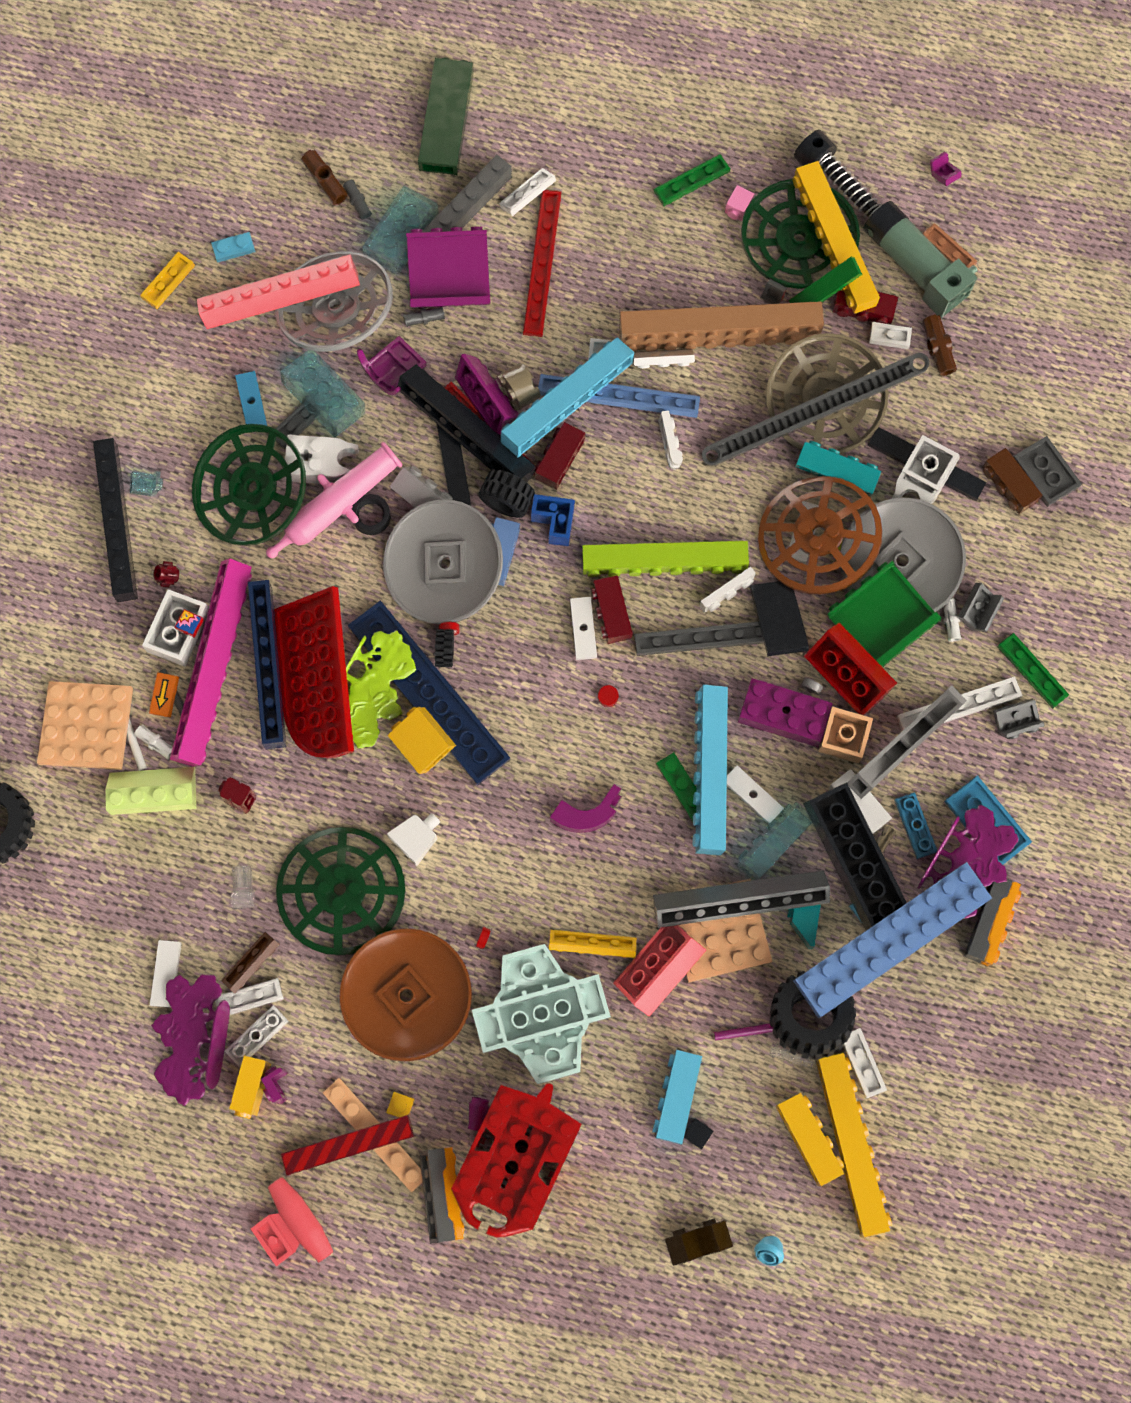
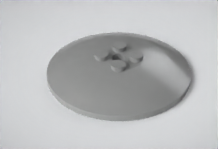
M893 498L875 504L881 518L883 531L880 551L869 571L856 583L847 587V590L850 591L853 588L857 590L862 586V580L869 575L873 577L878 573L877 568L884 562L889 564L893 561L897 569L933 611L940 610L958 590L965 572L966 550L957 526L941 509L919 499ZM869 507L860 514L863 533L875 535V521ZM855 520L848 530L856 531ZM843 539L840 551L843 556L851 548L854 539ZM861 541L857 552L848 561L854 571H857L866 561L872 550L873 543ZM899 556H906L909 562L906 566H899L896 559ZM840 567L842 578H847L848 576Z
M455 500L426 502L405 514L392 530L387 540L383 558L385 581L395 602L411 616L433 624L459 622L478 612L494 594L499 584L503 567L501 542L491 522L474 507ZM448 557L450 559V566L444 569L441 562L444 558Z

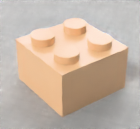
M832 707L818 752L859 764L865 752L873 718Z

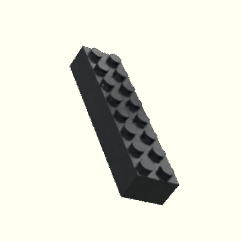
M847 782L803 803L865 930H868L907 903Z

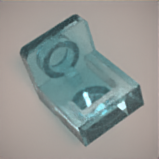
M135 471L131 473L130 493L155 496L159 490L161 491L163 479L160 478V471H155L154 474Z

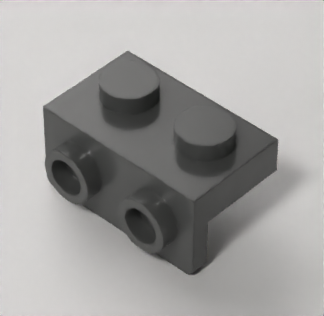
M975 583L958 618L972 631L987 632L1000 609L1004 597L992 594L982 583Z
M1032 698L993 710L998 733L1007 739H1015L1019 737V734L1025 732H1037L1040 727L1045 726L1044 721L1039 718L1036 701Z

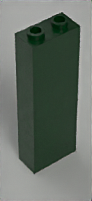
M435 58L418 158L419 171L458 176L474 75L473 62L450 60L448 58Z

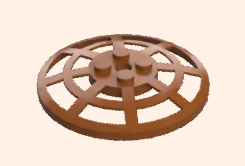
M817 476L795 482L774 497L762 516L759 525L758 542L766 567L778 581L798 592L828 594L851 586L869 571L879 554L883 531L877 507L861 488L844 479ZM824 482L822 491L809 492L798 498L791 491L807 483ZM833 482L851 488L862 498L851 503L843 496L831 492ZM785 496L791 503L782 511L778 522L766 523L773 506L779 499ZM821 497L819 507L807 510L802 504L804 500ZM829 498L841 502L846 507L837 513L827 508ZM867 504L874 517L875 535L863 533L862 520L857 511ZM795 507L800 513L795 524L784 523L788 513ZM851 513L856 523V531L844 529L842 519ZM818 527L825 530L821 536L813 534V531ZM764 531H776V543L781 554L772 562L765 549ZM782 532H794L796 542L786 549L782 541ZM843 538L854 539L851 548L843 556L838 549ZM861 541L873 543L872 550L866 561L857 571H854L848 561L857 552ZM801 549L804 553L810 555L808 565L798 562L792 555ZM831 553L836 560L828 565L817 566L819 556ZM787 561L795 568L807 572L806 585L787 578L777 568ZM841 567L848 576L833 584L814 586L816 573L829 572Z

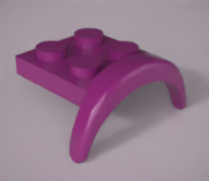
M400 336L369 361L362 349L357 350L358 359L366 374L388 395H396L400 392L401 388L397 387L400 376L416 364L422 369L427 366V362Z

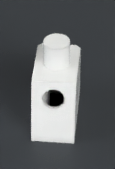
M433 813L424 821L415 814L391 830L387 835L417 866L437 840V835L432 830L440 821Z

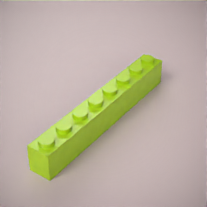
M748 541L583 545V575L592 578L599 577L600 574H608V576L612 577L620 576V574L640 576L641 573H649L651 576H658L668 572L671 575H681L682 572H691L693 575H699L705 571H711L712 574H721L724 571H732V573L739 574L748 569L749 566Z

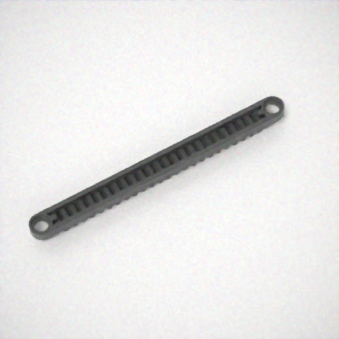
M915 353L708 445L702 451V460L708 466H716L871 396L884 392L926 372L930 363L929 358L924 353ZM916 358H921L924 361L922 369H916L913 366V361ZM708 451H716L718 458L715 461H709L706 458Z

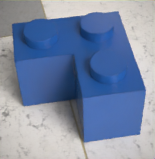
M534 494L531 522L550 524L549 544L569 547L575 500Z

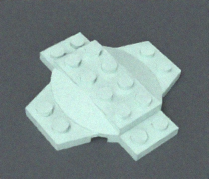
M545 944L503 955L501 991L496 996L493 1004L472 1010L483 1053L506 1048L520 1057L537 1084L580 1073L581 1042L589 1023L611 1017L599 974L577 980L573 976L563 973Z

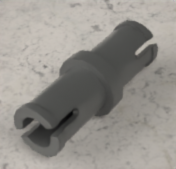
M353 179L346 181L343 187L350 197L351 205L356 208L361 220L370 217L372 212L365 202L364 194L360 193Z
M441 306L439 308L420 309L419 312L403 314L405 326L408 327L421 323L427 325L431 321L444 320L445 314Z

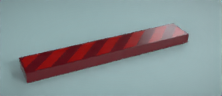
M405 1115L282 1153L281 1157L286 1176L409 1139L415 1135L409 1115Z

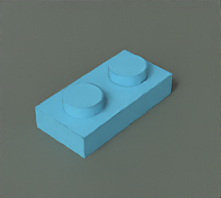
M250 232L211 242L217 263L255 252Z

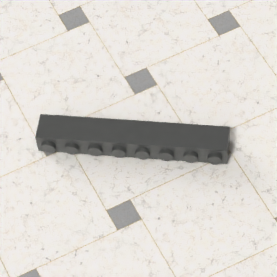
M823 870L653 895L654 913L658 928L821 905L830 903V885Z

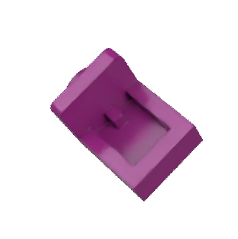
M943 152L930 161L931 175L943 185L948 186L962 177L961 170L949 162L948 153Z

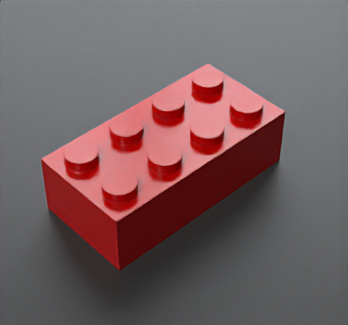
M840 623L827 630L804 655L811 665L852 708L863 716L872 710L898 684Z

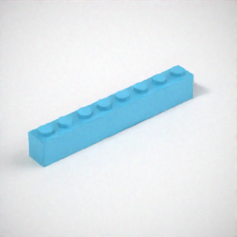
M618 337L612 342H607L601 351L592 354L585 364L579 365L569 377L565 376L558 386L549 389L542 399L536 400L526 412H521L515 421L511 424H506L501 430V443L517 458L520 457L633 364L634 351Z
M702 685L695 694V704H698V711L695 713V724H698V730L694 736V743L697 744V751L694 754V764H697V772L694 773L693 781L697 785V790L693 796V804L696 805V813L693 815V826H696V834L693 835L692 844L693 847H696L695 854L721 856L726 851L728 687Z

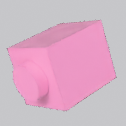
M737 185L726 204L725 213L733 220L738 219L742 221L755 193Z

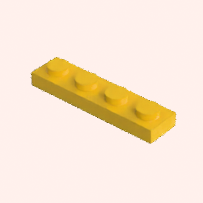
M551 930L549 950L635 958L637 938Z

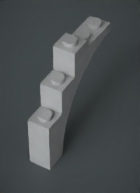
M951 685L847 782L848 786L862 799L967 700Z

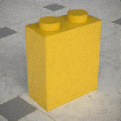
M414 707L406 713L407 717L402 722L399 721L392 726V731L387 736L418 774H423L433 768L456 745L425 707Z
M248 1056L243 1057L229 1108L235 1110L234 1115L251 1119V1115H258L264 1093L263 1089H265L261 1079L265 1077L264 1073L270 1069L271 1063Z

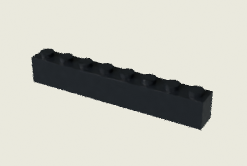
M416 364L400 376L397 387L401 388L400 392L491 471H506L526 482L532 478L536 466L523 455L517 458L501 443V435L491 429L425 370Z
M114 438L93 441L112 595L117 602L138 599L119 449Z

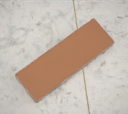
M935 223L923 233L951 263L959 258L968 268L976 265L977 260Z

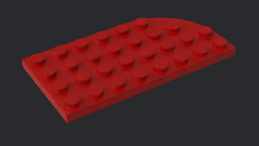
M331 586L274 609L285 723L295 744L305 753L320 758H336L354 752L338 587Z

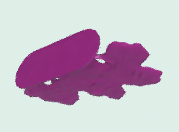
M979 805L977 809L972 808L965 812L966 828L958 832L955 830L960 819L957 816L917 889L923 886L927 877H932L935 884L939 879L944 878V875L950 874L966 862L984 887L990 886L992 882H1007L1006 867L998 861L997 857L1004 853H1010L1017 844L1018 836L1015 834L1013 826L1000 825L995 827L993 811L983 805ZM966 833H969V834H971L972 837H971V838H968V837H966V836H964V835H965ZM954 835L961 844L960 847L949 853L944 850V847L950 836ZM940 854L951 859L952 862L950 870L939 874L933 867ZM977 909L969 915H967L965 918L976 916Z
M201 974L192 986L181 975L170 979L166 984V1000L169 1002L172 1012L170 1014H160L151 1025L155 1032L161 1035V1041L164 1046L172 1047L173 1054L160 1062L154 1072V1076L158 1083L163 1086L166 1094L176 1097L177 1103L183 1106L190 1099L199 1100L204 1096L205 1087L200 1078L205 1071L206 1084L210 1089L216 1087L221 1075L230 1007L228 1002L224 1000L219 1003L214 1012L212 1008L213 1003L222 993V989L216 982L214 975ZM207 1008L209 1013L203 1012V1009ZM213 1020L211 1037H209L206 1023ZM203 1043H210L207 1062H204L199 1054ZM196 1057L200 1060L199 1063L195 1062ZM194 1066L202 1067L198 1068V1073L190 1075L191 1068ZM198 1077L197 1082H193L192 1079Z

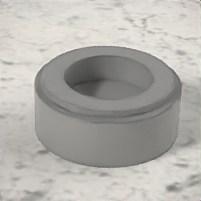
M804 678L801 684L804 689L817 695L823 689L822 685L809 678Z

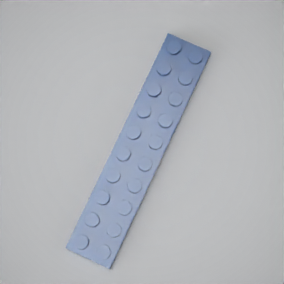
M966 862L793 980V982L816 1016L820 1018L991 900L992 897Z

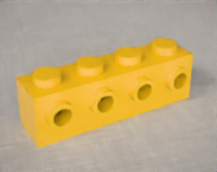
M798 1093L776 1105L778 1113L817 1186L821 1187L843 1175L842 1169L845 1166L839 1156L835 1157L832 1151L834 1146L828 1135H823L820 1129L823 1125L817 1115L813 1116L810 1110L812 1105L808 1097Z

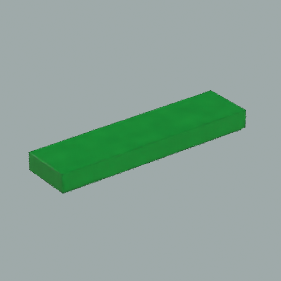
M719 154L654 188L653 192L664 207L729 173L731 169L722 155Z
M851 256L792 297L789 302H824L863 275L855 257Z
M1014 632L997 646L1052 709L1069 696L1068 692Z

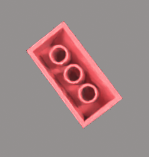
M679 925L661 927L613 984L634 1006L650 1016L704 954L706 949Z

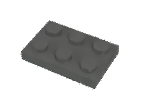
M1048 436L1013 456L1042 493L1041 499L1047 507L1082 485Z

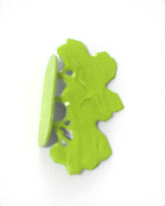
M397 630L390 634L382 631L375 632L371 639L373 649L368 653L362 654L361 648L366 641V636L364 635L346 667L347 680L351 682L349 703L353 742L359 749L375 745L380 733L377 719L392 720L403 714L400 705L396 702L398 699L395 689L390 688V682L396 679H405L415 672L416 667L414 660L411 658L410 646L402 642L403 637ZM379 647L381 651L376 652L375 649ZM372 655H381L379 661L373 662L368 660V658L372 659ZM355 660L364 662L366 668L364 675L358 679L348 674ZM368 663L372 664V669L368 668Z

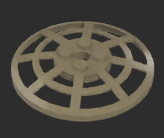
M824 333L803 338L785 350L771 370L766 390L770 418L776 416L772 403L773 389L784 392V404L787 411L792 408L790 393L801 395L802 402L805 403L821 396V392L825 390L832 391L863 377L874 368L877 371L882 366L871 350L851 337L841 334ZM834 341L831 353L817 354L806 358L801 350V347L814 342ZM844 343L857 349L870 362L859 369L851 360L839 355L841 344ZM794 353L799 364L789 375L786 384L774 381L781 365ZM819 360H829L828 370L815 373L810 364ZM837 362L848 366L854 373L844 379L841 375L835 373ZM802 369H804L809 377L804 388L792 385L796 375ZM888 389L881 392V402L869 400L868 398L852 405L861 408L851 423L843 415L847 409L845 408L818 420L815 430L806 426L800 430L814 436L813 441L821 444L822 438H835L846 433L853 443L835 450H838L840 454L849 452L861 446L878 429L887 409ZM867 408L879 410L871 428L860 438L853 428L862 420ZM837 419L842 429L834 432H823L825 421ZM788 434L782 436L792 446L802 450L803 445L795 441Z

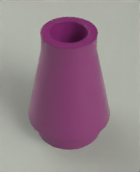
M472 1097L471 1102H469L468 1129L479 1131L490 1108L489 1100Z

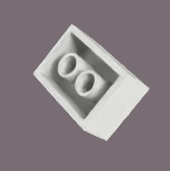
M167 589L143 642V648L147 653L186 667L205 624L209 610L207 604ZM184 609L204 619L195 638L174 628Z

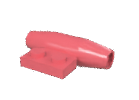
M283 1177L272 1183L268 1190L279 1213L268 1215L253 1226L251 1230L275 1266H278L293 1255L299 1244L318 1263L327 1258L334 1251L321 1224L306 1202Z

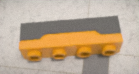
M1007 879V882H992L988 887L987 891L992 899L982 905L963 957L985 966H990L993 962H997L1000 955L998 950L1000 942L1003 943L1007 936V931L1005 930L1007 922L1010 923L1015 911L1012 910L1014 902L1018 903L1022 891H1019L1021 884Z
M452 1147L419 1152L430 1244L464 1239L463 1233L465 1228L461 1220V1210L451 1190L457 1177L455 1173L456 1156Z

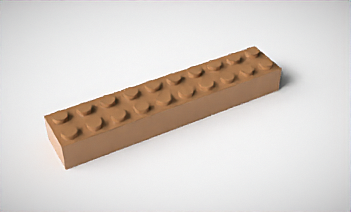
M822 302L622 311L620 312L619 339L634 352L644 349L645 351L652 352L664 348L665 350L672 351L684 347L691 350L697 347L712 349L716 346L732 348L736 345L752 347L756 344L772 346L776 343L792 345L803 338L821 334L824 326Z

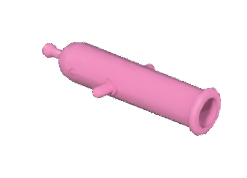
M381 442V447L335 483H330L323 474H319L317 480L323 486V492L298 511L293 521L284 530V537L276 545L269 547L266 550V555L269 558H275L278 552L289 544L304 545L309 543L341 514H345L352 523H357L358 516L352 510V505L397 466L402 467L401 461L385 442Z

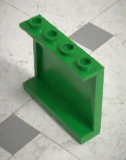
M893 561L889 564L884 562L877 568V574L873 577L871 575L867 576L861 581L862 586L857 590L851 589L844 596L846 599L840 604L838 601L828 609L830 612L827 614L834 625L840 623L882 667L886 666L941 621L940 615L933 611L897 569Z

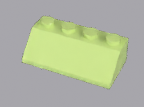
M195 767L109 773L105 789L106 811L111 815L197 809Z

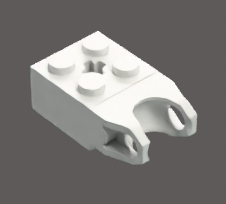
M287 436L301 454L306 470V483L320 484L317 480L319 474H323L330 483H335L350 471L348 468L339 465L340 460L346 456L359 453L358 445L348 443L339 438ZM286 445L285 460L289 465L297 458L291 448ZM300 468L291 473L292 482H301Z
M922 435L897 479L896 490L892 499L901 498L907 492H914L919 495L920 500L933 504L958 462L959 454ZM933 460L935 467L928 469L926 463Z

